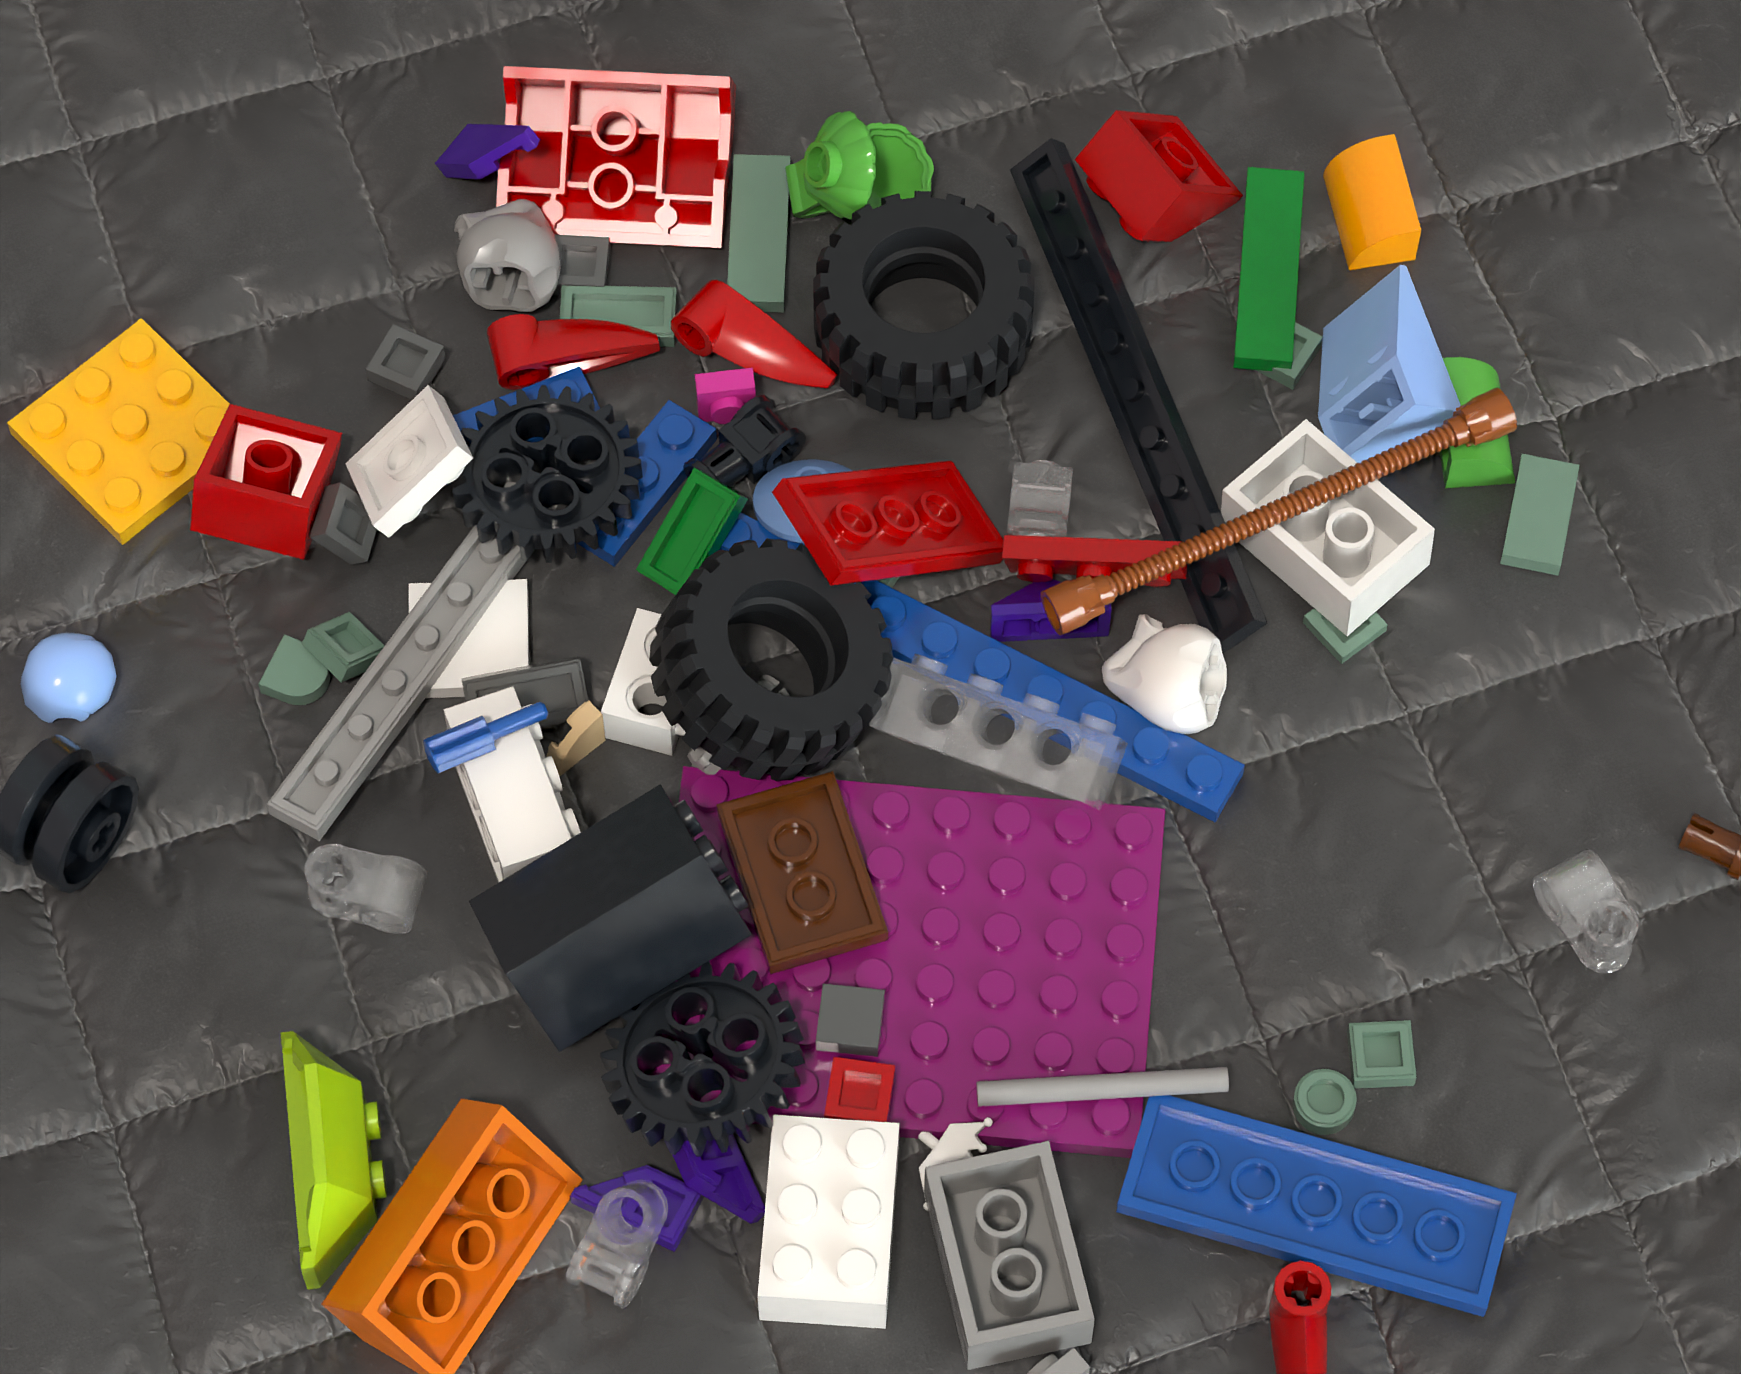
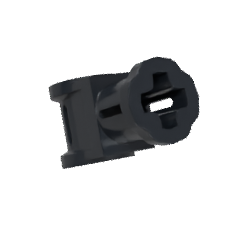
M759 395L745 403L733 416L732 420L718 430V446L699 460L691 458L684 463V472L688 478L692 470L697 468L728 487L733 486L745 476L755 484L768 472L794 460L802 450L806 436L799 428H790L773 411L774 404L766 395Z

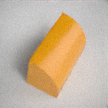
M1395 134L1379 136L1359 142L1335 156L1325 168L1323 177L1348 270L1415 260L1421 227Z

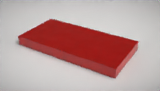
M953 461L782 478L772 491L830 585L1000 564L1003 560V538Z

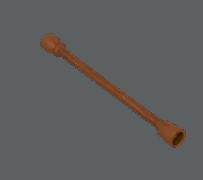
M1491 389L1456 408V411L1453 412V417L1443 421L1441 427H1436L1434 430L1421 434V436H1416L1414 439L1402 442L1401 445H1396L1394 448L1382 451L1381 454H1376L1374 457L1362 460L1361 463H1356L1354 466L1342 469L1341 472H1336L1334 475L1322 478L1320 481L1314 482V485L1309 484L1307 488L1302 487L1300 490L1294 491V493H1289L1287 497L1282 496L1280 500L1276 499L1273 503L1269 502L1266 506L1262 505L1260 509L1255 508L1253 512L1249 511L1246 515L1242 514L1239 518L1235 517L1233 521L1229 520L1226 524L1222 523L1219 527L1215 526L1212 530L1209 529L1205 533H1200L1199 536L1195 535L1192 539H1187L1185 542L1173 545L1172 548H1166L1165 552L1160 551L1158 555L1153 554L1151 558L1146 557L1144 561L1140 560L1137 564L1133 563L1131 567L1126 566L1124 570L1120 569L1117 573H1111L1110 576L1102 574L1095 578H1091L1090 575L1086 577L1081 576L1077 579L1063 581L1041 591L1040 597L1046 616L1057 634L1060 636L1086 625L1091 619L1104 614L1105 606L1114 602L1118 594L1123 595L1125 591H1131V588L1136 589L1138 585L1143 586L1145 582L1149 583L1152 579L1156 580L1159 576L1163 577L1166 573H1171L1172 570L1176 571L1179 567L1183 568L1186 564L1189 565L1193 561L1196 562L1200 558H1205L1206 554L1212 555L1213 551L1218 552L1220 548L1225 549L1227 545L1231 546L1234 542L1238 543L1240 539L1245 540L1247 536L1251 537L1254 533L1258 534L1261 530L1265 531L1268 527H1273L1274 524L1278 525L1281 521L1285 522L1288 518L1291 519L1295 515L1298 516L1301 512L1305 513L1308 509L1311 510L1315 506L1318 507L1321 503L1325 504L1328 500L1331 501L1335 497L1338 498L1342 494L1345 495L1348 491H1353L1355 488L1358 489L1362 485H1367L1368 482H1373L1375 479H1380L1382 476L1394 473L1395 470H1400L1402 467L1414 464L1415 461L1427 458L1429 455L1440 452L1442 449H1447L1449 446L1459 447L1463 444L1467 447L1473 444L1476 446L1481 443L1494 441L1514 432L1517 429L1514 409L1501 389Z

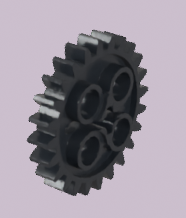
M541 385L537 399L529 400L522 389H517L516 391L517 404L509 406L499 397L494 399L496 415L493 417L487 413L477 411L475 417L478 430L471 428H462L461 434L473 459L465 466L460 476L451 482V485L454 488L452 492L455 507L462 509L464 525L466 527L477 525L478 538L481 543L497 536L498 552L501 555L508 552L515 544L520 546L522 561L527 562L534 549H542L546 563H552L555 548L563 547L567 555L571 559H575L577 555L576 543L584 541L590 548L596 550L599 548L597 537L599 530L616 536L618 529L615 517L624 519L632 517L630 500L640 499L638 479L643 478L641 459L638 458V441L636 438H630L626 419L615 422L612 405L603 406L595 412L593 394H586L576 403L572 401L570 387L566 386L558 399L550 398L547 386ZM532 437L544 438L543 440H540L538 442L525 441ZM585 459L596 460V462L588 465L576 464ZM503 482L516 483L510 487H497L498 484ZM557 504L568 505V507L562 510L554 511L548 509Z
M710 961L702 965L699 976L691 977L688 973L678 979L677 982L670 984L639 1003V1007L636 1010L629 1009L619 1015L625 1027L606 1030L605 1034L614 1049L600 1053V1058L608 1071L601 1076L602 1082L608 1093L612 1094L609 1100L616 1114H623L622 1118L631 1133L641 1130L645 1141L651 1147L664 1137L668 1150L674 1155L681 1149L685 1140L689 1141L696 1157L702 1156L707 1140H715L722 1153L727 1152L729 1145L728 1136L737 1133L748 1144L752 1141L749 1125L754 1121L770 1129L773 1123L767 1110L770 1106L781 1109L789 1108L790 1104L782 1087H800L801 1081L793 1067L805 1063V1056L800 1045H798V1043L804 1040L798 1022L794 1021L796 1016L789 1001H782L777 986L771 983L763 987L758 972L755 970L749 972L741 980L734 963H729L721 976H716ZM696 1015H705L696 1024L684 1025L690 1018ZM666 1034L676 1040L672 1041L668 1038L661 1037L660 1035ZM746 1041H756L751 1048L745 1051H735L740 1044ZM689 1053L693 1054L694 1058L692 1060L689 1056ZM713 1055L717 1063L713 1062V1060L711 1059ZM671 1064L665 1072L659 1075H650L656 1067ZM731 1074H732V1075H734V1076H736V1077H739V1078H742V1079H747V1080L744 1081V1082H739V1081H737V1080H735V1079L729 1077V1075L731 1076ZM716 1090L722 1091L717 1098L708 1102H700L705 1094Z

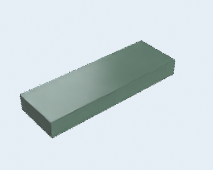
M734 154L727 285L743 295L763 312L784 313L789 217V189L785 167L791 164V158L784 155Z

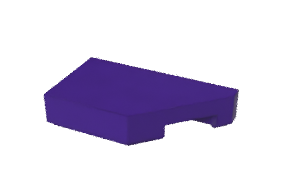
M467 124L435 162V165L446 178L482 179L499 169L497 161L499 158L514 149L529 152L538 146L540 139L530 126Z

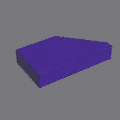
M733 1134L728 1136L729 1145L727 1152L722 1153L715 1140H707L703 1154L700 1157H696L689 1141L685 1140L676 1155L672 1154L685 1185L748 1223L758 1222L765 1214V1205Z
M648 1165L623 1172L621 1177L587 1187L585 1184L574 1188L570 1195L572 1204L673 1252L676 1251L703 1200V1195L687 1187L684 1182Z

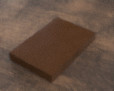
M833 771L716 804L720 824L744 897L749 904L748 909L770 974L888 940V930Z

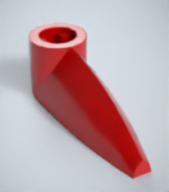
M708 281L671 320V328L675 337L686 349L696 355L708 356L714 352L743 368H753L755 373L792 384L819 388H830L835 384L837 374L774 319L722 281Z
M515 314L502 317L494 321L487 328V337L498 383L502 388L508 390L522 389L580 366L583 374H587L660 351L657 334L611 321L595 319L537 321L531 315Z
M1298 1261L1290 1263L1282 1268L1275 1278L1269 1314L1276 1374H1327L1326 1312L1332 1287L1329 1277L1324 1270L1311 1262ZM1291 1292H1304L1305 1299L1310 1300L1309 1306H1297L1295 1298L1290 1297Z

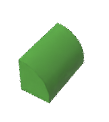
M1443 358L1461 406L1472 398L1491 389H1500L1498 373L1491 365L1471 358ZM1508 434L1494 441L1481 443L1476 446L1473 444L1467 447L1463 444L1459 447L1449 446L1447 449L1440 451L1445 489L1515 484Z

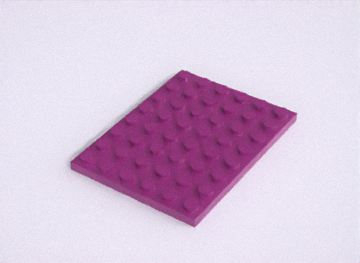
M683 766L679 802L685 799L704 830L694 838L698 839L705 834L708 840L710 839L729 870L719 876V879L722 880L726 876L731 875L743 894L720 824L716 804L810 777L795 776L793 780L775 781L771 779L770 774L765 773L760 780L740 776V771L719 770L715 775H707L697 767ZM836 780L888 930V940L770 974L749 909L746 908L739 913L752 935L710 960L716 976H721L725 967L729 963H734L741 980L749 972L755 970L758 972L763 987L774 983L778 988L782 1001H789L796 1016L794 1021L798 1022L804 1040L798 1043V1045H800L805 1056V1063L793 1067L801 1081L800 1087H782L790 1106L788 1109L770 1106L767 1112L771 1121H773V1115L824 1118L833 1057L895 1065V1080L888 1122L899 1123V1137L918 1139L921 1132H928L940 1140L950 1124L984 1122V1119L988 1117L993 1121L992 1126L985 1127L977 1135L985 1145L1017 1148L1049 1141L1051 1151L1131 1158L1142 1122L1143 1097L978 1107L976 1082L1146 1071L1165 809ZM702 965L690 972V976H699ZM823 983L885 990L878 1057L816 1050V1034ZM696 1015L690 1018L684 1025L696 1024L705 1015ZM666 1034L660 1035L661 1037L668 1038L672 1041L676 1040ZM746 1041L740 1044L735 1051H745L751 1048L756 1041ZM689 1053V1056L692 1060L694 1058L693 1054ZM713 1055L711 1059L713 1060V1062L717 1063ZM671 1064L656 1067L650 1075H659L665 1072ZM731 1074V1076L729 1075V1077H731V1078H733V1079H735V1080H737V1081H739V1082H744V1081L747 1080V1079H742V1078L736 1077V1076H734V1075H732V1074ZM711 1091L705 1094L700 1102L711 1101L717 1098L722 1091Z

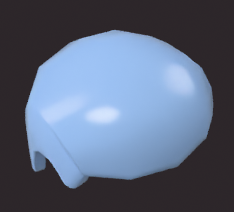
M64 632L42 639L28 654L20 685L25 705L41 720L53 723L58 718H73L81 722L109 702L117 675L112 654L103 643L96 641L90 635Z

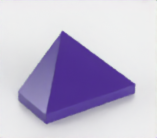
M1054 579L1048 582H1033L991 605L990 637L999 642L1108 637L1112 610L1111 603L1105 606L1104 614L1091 619L1086 625L1060 636L1053 629L1046 616L1040 593L1061 582Z

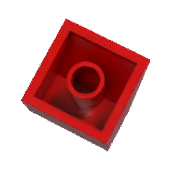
M1116 110L1074 159L1088 175L1086 182L1091 190L1099 197L1110 202L1121 216L1119 223L1122 228L1133 238L1140 241L1172 242L1233 206L1243 196L1178 116Z
M229 404L194 478L190 530L304 560L313 540L310 538V534L324 488L331 484L342 442V433Z

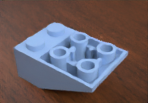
M1399 265L1323 328L1318 419L1324 435L1357 463H1361L1362 460H1367L1369 457H1374L1376 454H1381L1382 451H1387L1396 445H1401L1402 442H1407L1416 436H1421V434L1427 433L1429 430L1441 427L1443 421L1453 417V412L1461 406L1405 265Z

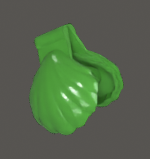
M851 111L833 113L826 119L818 131L814 142L808 146L804 159L785 167L793 216L811 218L831 212L841 219L843 217L852 219V213L867 204H870L873 209L881 206V198L899 193L901 199L914 198L915 191H931V178L934 173L933 161L926 153L923 141L912 135L906 127L900 124H883L880 122L870 123L866 126Z

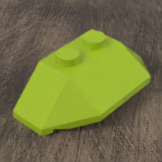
M294 1031L281 1032L300 1267L307 1290L322 1287L378 1221L376 1199L387 1198V1187L383 1160L372 1161L370 1140L381 1139V1124L377 1101L367 1103L360 1080Z

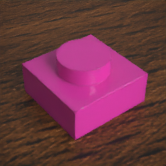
M753 368L695 374L698 418L705 422L714 421L718 424H727L745 403L756 397Z

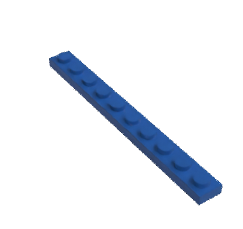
M740 513L719 550L729 551L734 543L746 540L756 541L759 548L766 538L785 539L766 530L759 521ZM786 540L788 548L794 550L800 544H803ZM877 580L861 582L871 594L867 600L868 604L872 609L879 608L887 627L881 633V637L890 639L894 661L1213 822L1217 821L1243 776L1244 764L1184 734L1160 728L1136 710Z

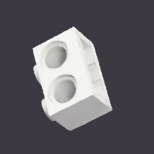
M637 608L601 709L605 738L673 756L679 735L684 736L686 732L678 723L671 726L663 712L656 715H645L638 711L647 704L664 706L667 701L665 696L657 697L654 693L651 675L657 667L652 666L649 661L650 645L657 636L655 627L661 614Z

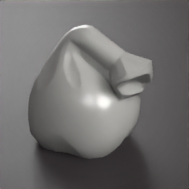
M517 199L487 211L466 213L458 216L454 224V232L459 233L460 240L456 253L457 265L464 288L476 304L490 310L532 312L549 302L559 279L561 269L560 253L555 235L541 209L535 202L527 199Z

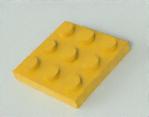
M141 318L8 421L7 424L11 435L124 545L193 490L194 478L230 403Z

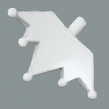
M987 1117L984 1119V1122L950 1124L940 1140L928 1132H921L918 1139L932 1149L919 1166L923 1192L925 1167L973 1157L970 1150L978 1149L981 1153L986 1152L987 1146L980 1141L977 1135L985 1127L992 1126L993 1121L991 1118ZM925 1202L923 1207L928 1211L927 1203Z

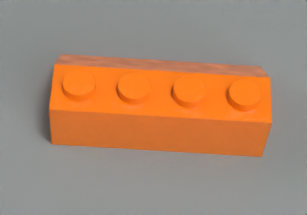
M461 1098L321 1305L364 1342L418 1374H454L570 1200V1195L574 1188L578 1187L583 1179L503 1105Z

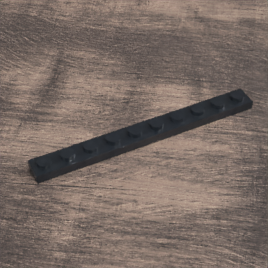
M1050 138L1011 168L1010 172L1163 540L1185 542L1187 539H1192L1195 535L1199 536L1202 532L1205 533L1209 529L1212 530L1215 526L1219 527L1220 524L1226 523L1066 145L1063 142ZM1234 543L1231 546L1227 545L1225 549L1220 548L1218 552L1213 551L1212 555L1206 554L1205 558H1200L1196 562L1193 561L1191 564H1187L1186 579H1180L1199 626L1207 628L1219 639L1222 653H1225L1267 624L1265 615Z

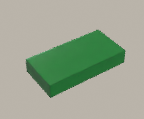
M694 468L636 570L676 595L695 569H699L707 557L720 549L748 499L704 471Z

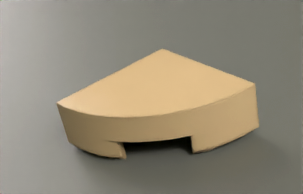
M590 701L584 702L567 718L566 721L572 729L559 744L551 741L548 747L547 757L552 756L559 776L606 741L603 714Z

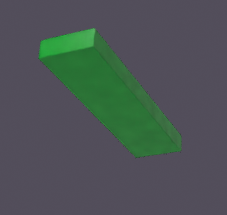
M1248 167L1233 368L1272 371V367L1292 369L1304 171Z

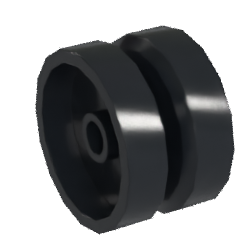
M56 734L41 741L20 762L0 793V855L16 865L28 866L32 864L36 877L62 892L72 893L84 887L103 869L116 852L130 826L137 807L139 794L136 778L111 763L104 761L95 763L91 751L65 736Z

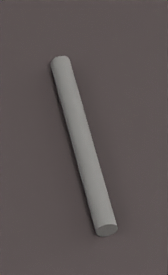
M1227 1067L978 1081L976 1082L978 1107L1228 1092Z

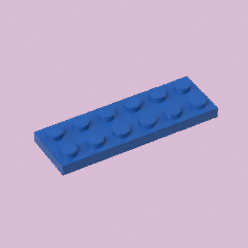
M1167 1095L1150 1096L1148 1098L1116 1212L1292 1263L1298 1261L1311 1262L1327 1273L1484 1317L1517 1193Z

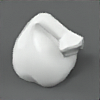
M1147 614L1138 616L1132 639L1109 657L1102 666L1103 682L1114 695L1151 723L1164 730L1181 734L1198 733L1212 726L1217 718L1220 702L1226 690V662L1223 657L1220 641L1211 631L1196 624H1178L1169 628H1163L1161 622Z

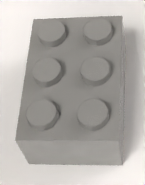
M1049 1141L925 1167L924 1195L967 1370L1091 1344L1095 1318Z

